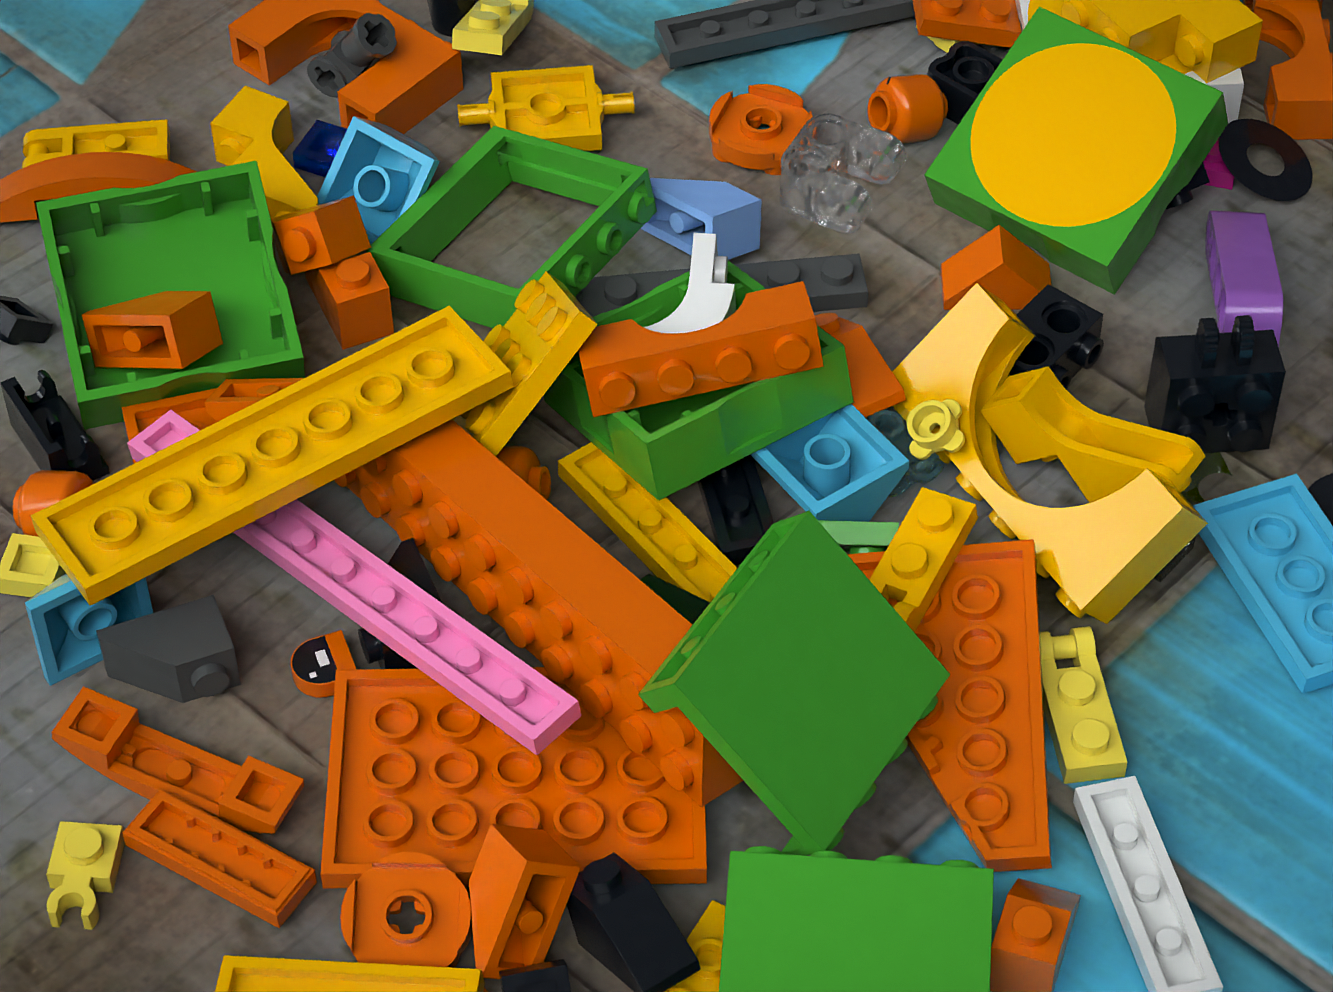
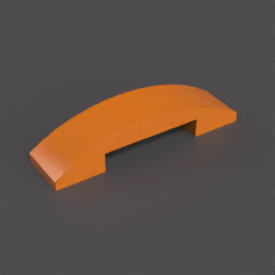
M122 152L80 153L44 160L19 169L0 179V223L38 220L36 202H40V200L57 199L109 188L146 187L165 182L178 175L197 171L165 159Z
M84 686L51 732L52 739L69 753L121 786L149 800L162 788L242 831L275 834L304 787L303 778L249 755L243 765L240 766L140 724L137 708Z

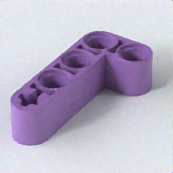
M1209 211L1205 251L1219 333L1232 332L1235 317L1250 315L1253 320L1254 330H1274L1279 347L1283 319V291L1265 213Z

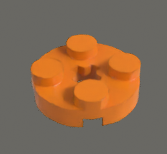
M770 84L749 85L747 94H740L734 98L732 90L722 95L714 103L710 111L709 136L712 142L713 156L721 162L732 163L748 169L763 170L770 175L785 174L791 169L792 162L800 159L808 151L812 143L813 115L811 110L808 113L803 108V99L797 93L784 87ZM761 124L769 125L768 129H755L760 127Z
M400 851L377 859L372 863L373 867L363 872L358 880L356 878L353 880L343 898L340 920L344 940L357 962L456 967L460 955L469 943L472 933L471 904L468 892L461 880L458 879L454 872L446 868L443 862L426 853ZM412 902L416 912L425 915V920L423 924L414 927L413 933L401 934L398 925L389 924L390 914L401 913L403 903Z

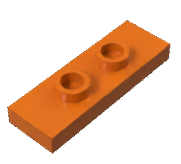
M162 788L122 832L125 845L277 928L284 924L317 883L315 869Z

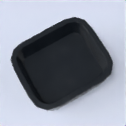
M960 41L951 46L945 56L935 59L930 64L927 75L937 82L941 91L946 96L948 102L947 119L959 125L1003 59L972 42Z

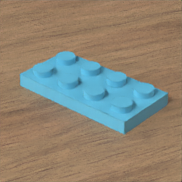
M1293 474L1193 505L1195 510L1208 523L1198 534L1301 693H1308L1332 685L1333 526L1299 476Z

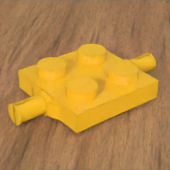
M593 65L491 72L492 91L488 98V103L457 104L459 127L463 125L490 124V128L497 126L583 151L602 150L601 125L604 115L635 113L633 91L602 94L601 89L595 83Z

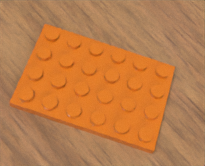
M544 667L532 668L579 701L581 717L537 756L419 669L336 670L320 873L323 889L348 888L355 878L358 880L363 872L373 867L372 863L384 855L400 851H415L436 857L446 865V868L456 874L464 887H469V879L490 824L545 830L581 866L579 872L583 871L590 863L603 859L614 852L646 877L651 884H707L705 806L701 807L683 790L678 791L671 787L659 768L642 753H634L626 745L618 731L602 717L597 718L593 716L583 704L582 699L563 682L558 683L554 681Z

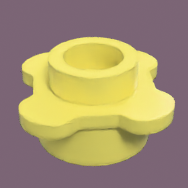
M946 399L943 402L928 400L918 404L909 412L906 419L907 430L913 438L909 450L916 459L925 460L935 452L947 450L950 453H954L962 448L965 443V435L959 430L958 418L962 414V408L957 401L953 399ZM936 426H940V430L937 433H931Z

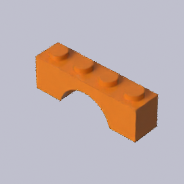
M1243 0V4L1263 20L1259 40L1278 47L1291 58L1270 67L1263 104L1267 123L1281 129L1294 140L1333 139V52L1329 51L1330 22L1328 19H1322L1321 17L1323 0Z
M804 281L746 293L742 304L731 316L713 326L693 332H655L640 326L633 319L597 326L578 350L593 417L824 367L816 318Z

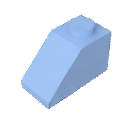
M650 178L657 212L641 227L642 230L689 255H692L694 233L716 234L718 256H727L728 260L760 249L761 199L727 182Z

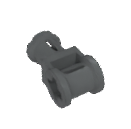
M364 14L356 20L354 26L349 31H340L333 37L331 48L324 56L319 55L310 61L307 66V74L310 81L323 94L337 98V91L354 80L362 71L367 70L375 58H384L393 52L397 45L395 28L383 15Z

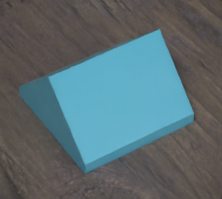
M852 404L750 454L805 511H810L817 520L869 522L909 469V460Z

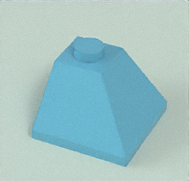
M353 116L318 193V204L354 195L371 245L427 191L440 161L426 146L385 124Z
M64 574L25 602L44 678L50 686L103 660L96 630L153 613L146 577L90 606L68 575Z

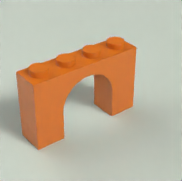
M264 0L228 25L234 64L270 86L309 57L329 50L333 37L340 31H349L354 26L356 20L364 14H380L388 19L395 28V38L397 41L393 52L384 58H380L376 64L337 91L341 128L345 133L352 117L356 116L385 124L405 134L464 89L461 50L452 49V43L433 35L418 26L413 20L406 19L382 5L378 0Z

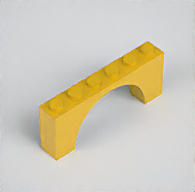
M976 283L892 371L904 389L906 398L905 401L893 405V407L906 420L909 412L924 401L937 400L943 402L946 399H953L959 403L962 408V414L958 418L959 430L965 435L964 445L954 453L943 450L933 454L946 464L952 461L961 471L955 477L957 482L976 500L981 501L984 498L993 508L988 517L1003 534L1012 540L1016 536L1020 540L1034 539L1037 573L1046 579L1051 575L1061 588L1055 595L1071 613L1078 618H1082L1087 613L1108 624L1208 523L1170 482L1148 468L1120 490L1107 497L1080 506L1066 508L1037 506L1027 503L1016 492L1003 470L997 449L996 434L980 410L1007 379L1016 360L1035 335L1003 300ZM936 426L931 433H937L940 430V426Z

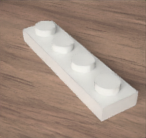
M1136 776L1075 788L1074 807L1148 992H1222L1223 985Z

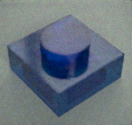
M316 120L292 152L294 168L326 177L347 129Z

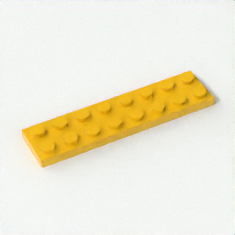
M449 305L31 515V519L38 536L91 606L513 388L511 370Z

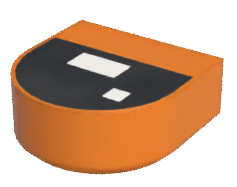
M342 630L303 642L295 649L291 657V670L296 687L304 694L312 697L333 696L336 670L356 669Z

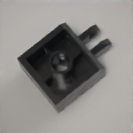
M1250 315L1235 317L1232 332L1219 333V328L1213 317L1199 319L1196 334L1156 337L1144 404L1149 427L1189 437L1200 446L1204 454L1269 449L1286 373L1274 330H1254L1252 317Z

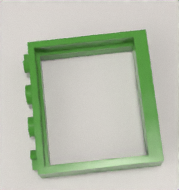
M493 126L384 231L366 252L372 254L389 286L390 296L437 311L450 305L462 319L490 328H494L499 324L504 326L517 308L514 306L516 298L528 282L533 279L539 281L545 271L561 281L575 297L619 253L621 248L638 230L657 212L648 168ZM512 181L599 206L519 289L431 262Z

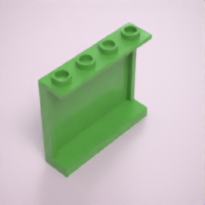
M806 511L770 526L638 695L654 713L678 707L793 835L781 852L788 855L807 856L818 851H830L840 842L845 833L842 826L855 809L862 806L872 797L877 788L874 781L884 767L897 759L906 749L908 741L905 738L916 722L926 717L938 703L936 694L948 679L950 673L810 511Z
M767 846L750 847L745 851H730L719 992H990L994 869L979 868L975 863L966 860H949L941 865L917 864L906 857L897 855L881 856L875 861L848 859L844 854L835 851H818L810 856L788 855Z

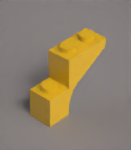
M1063 0L1061 17L1155 61H1160L1173 54L1176 55L1183 65L1189 67L1206 83L1256 61L1263 20L1240 0H1206L1193 3H1179L1167 0Z
M245 85L210 123L216 161L226 166L257 161L270 218L319 205L317 196L283 156L285 150L294 141L289 102Z
M1049 366L1008 376L980 410L1016 464L1042 459L1043 462H1049L1059 458L1089 503L1120 490L1146 468L1170 482L1181 493L1190 485L1192 473L1206 456L1200 446L1189 437L1093 411L1064 388Z

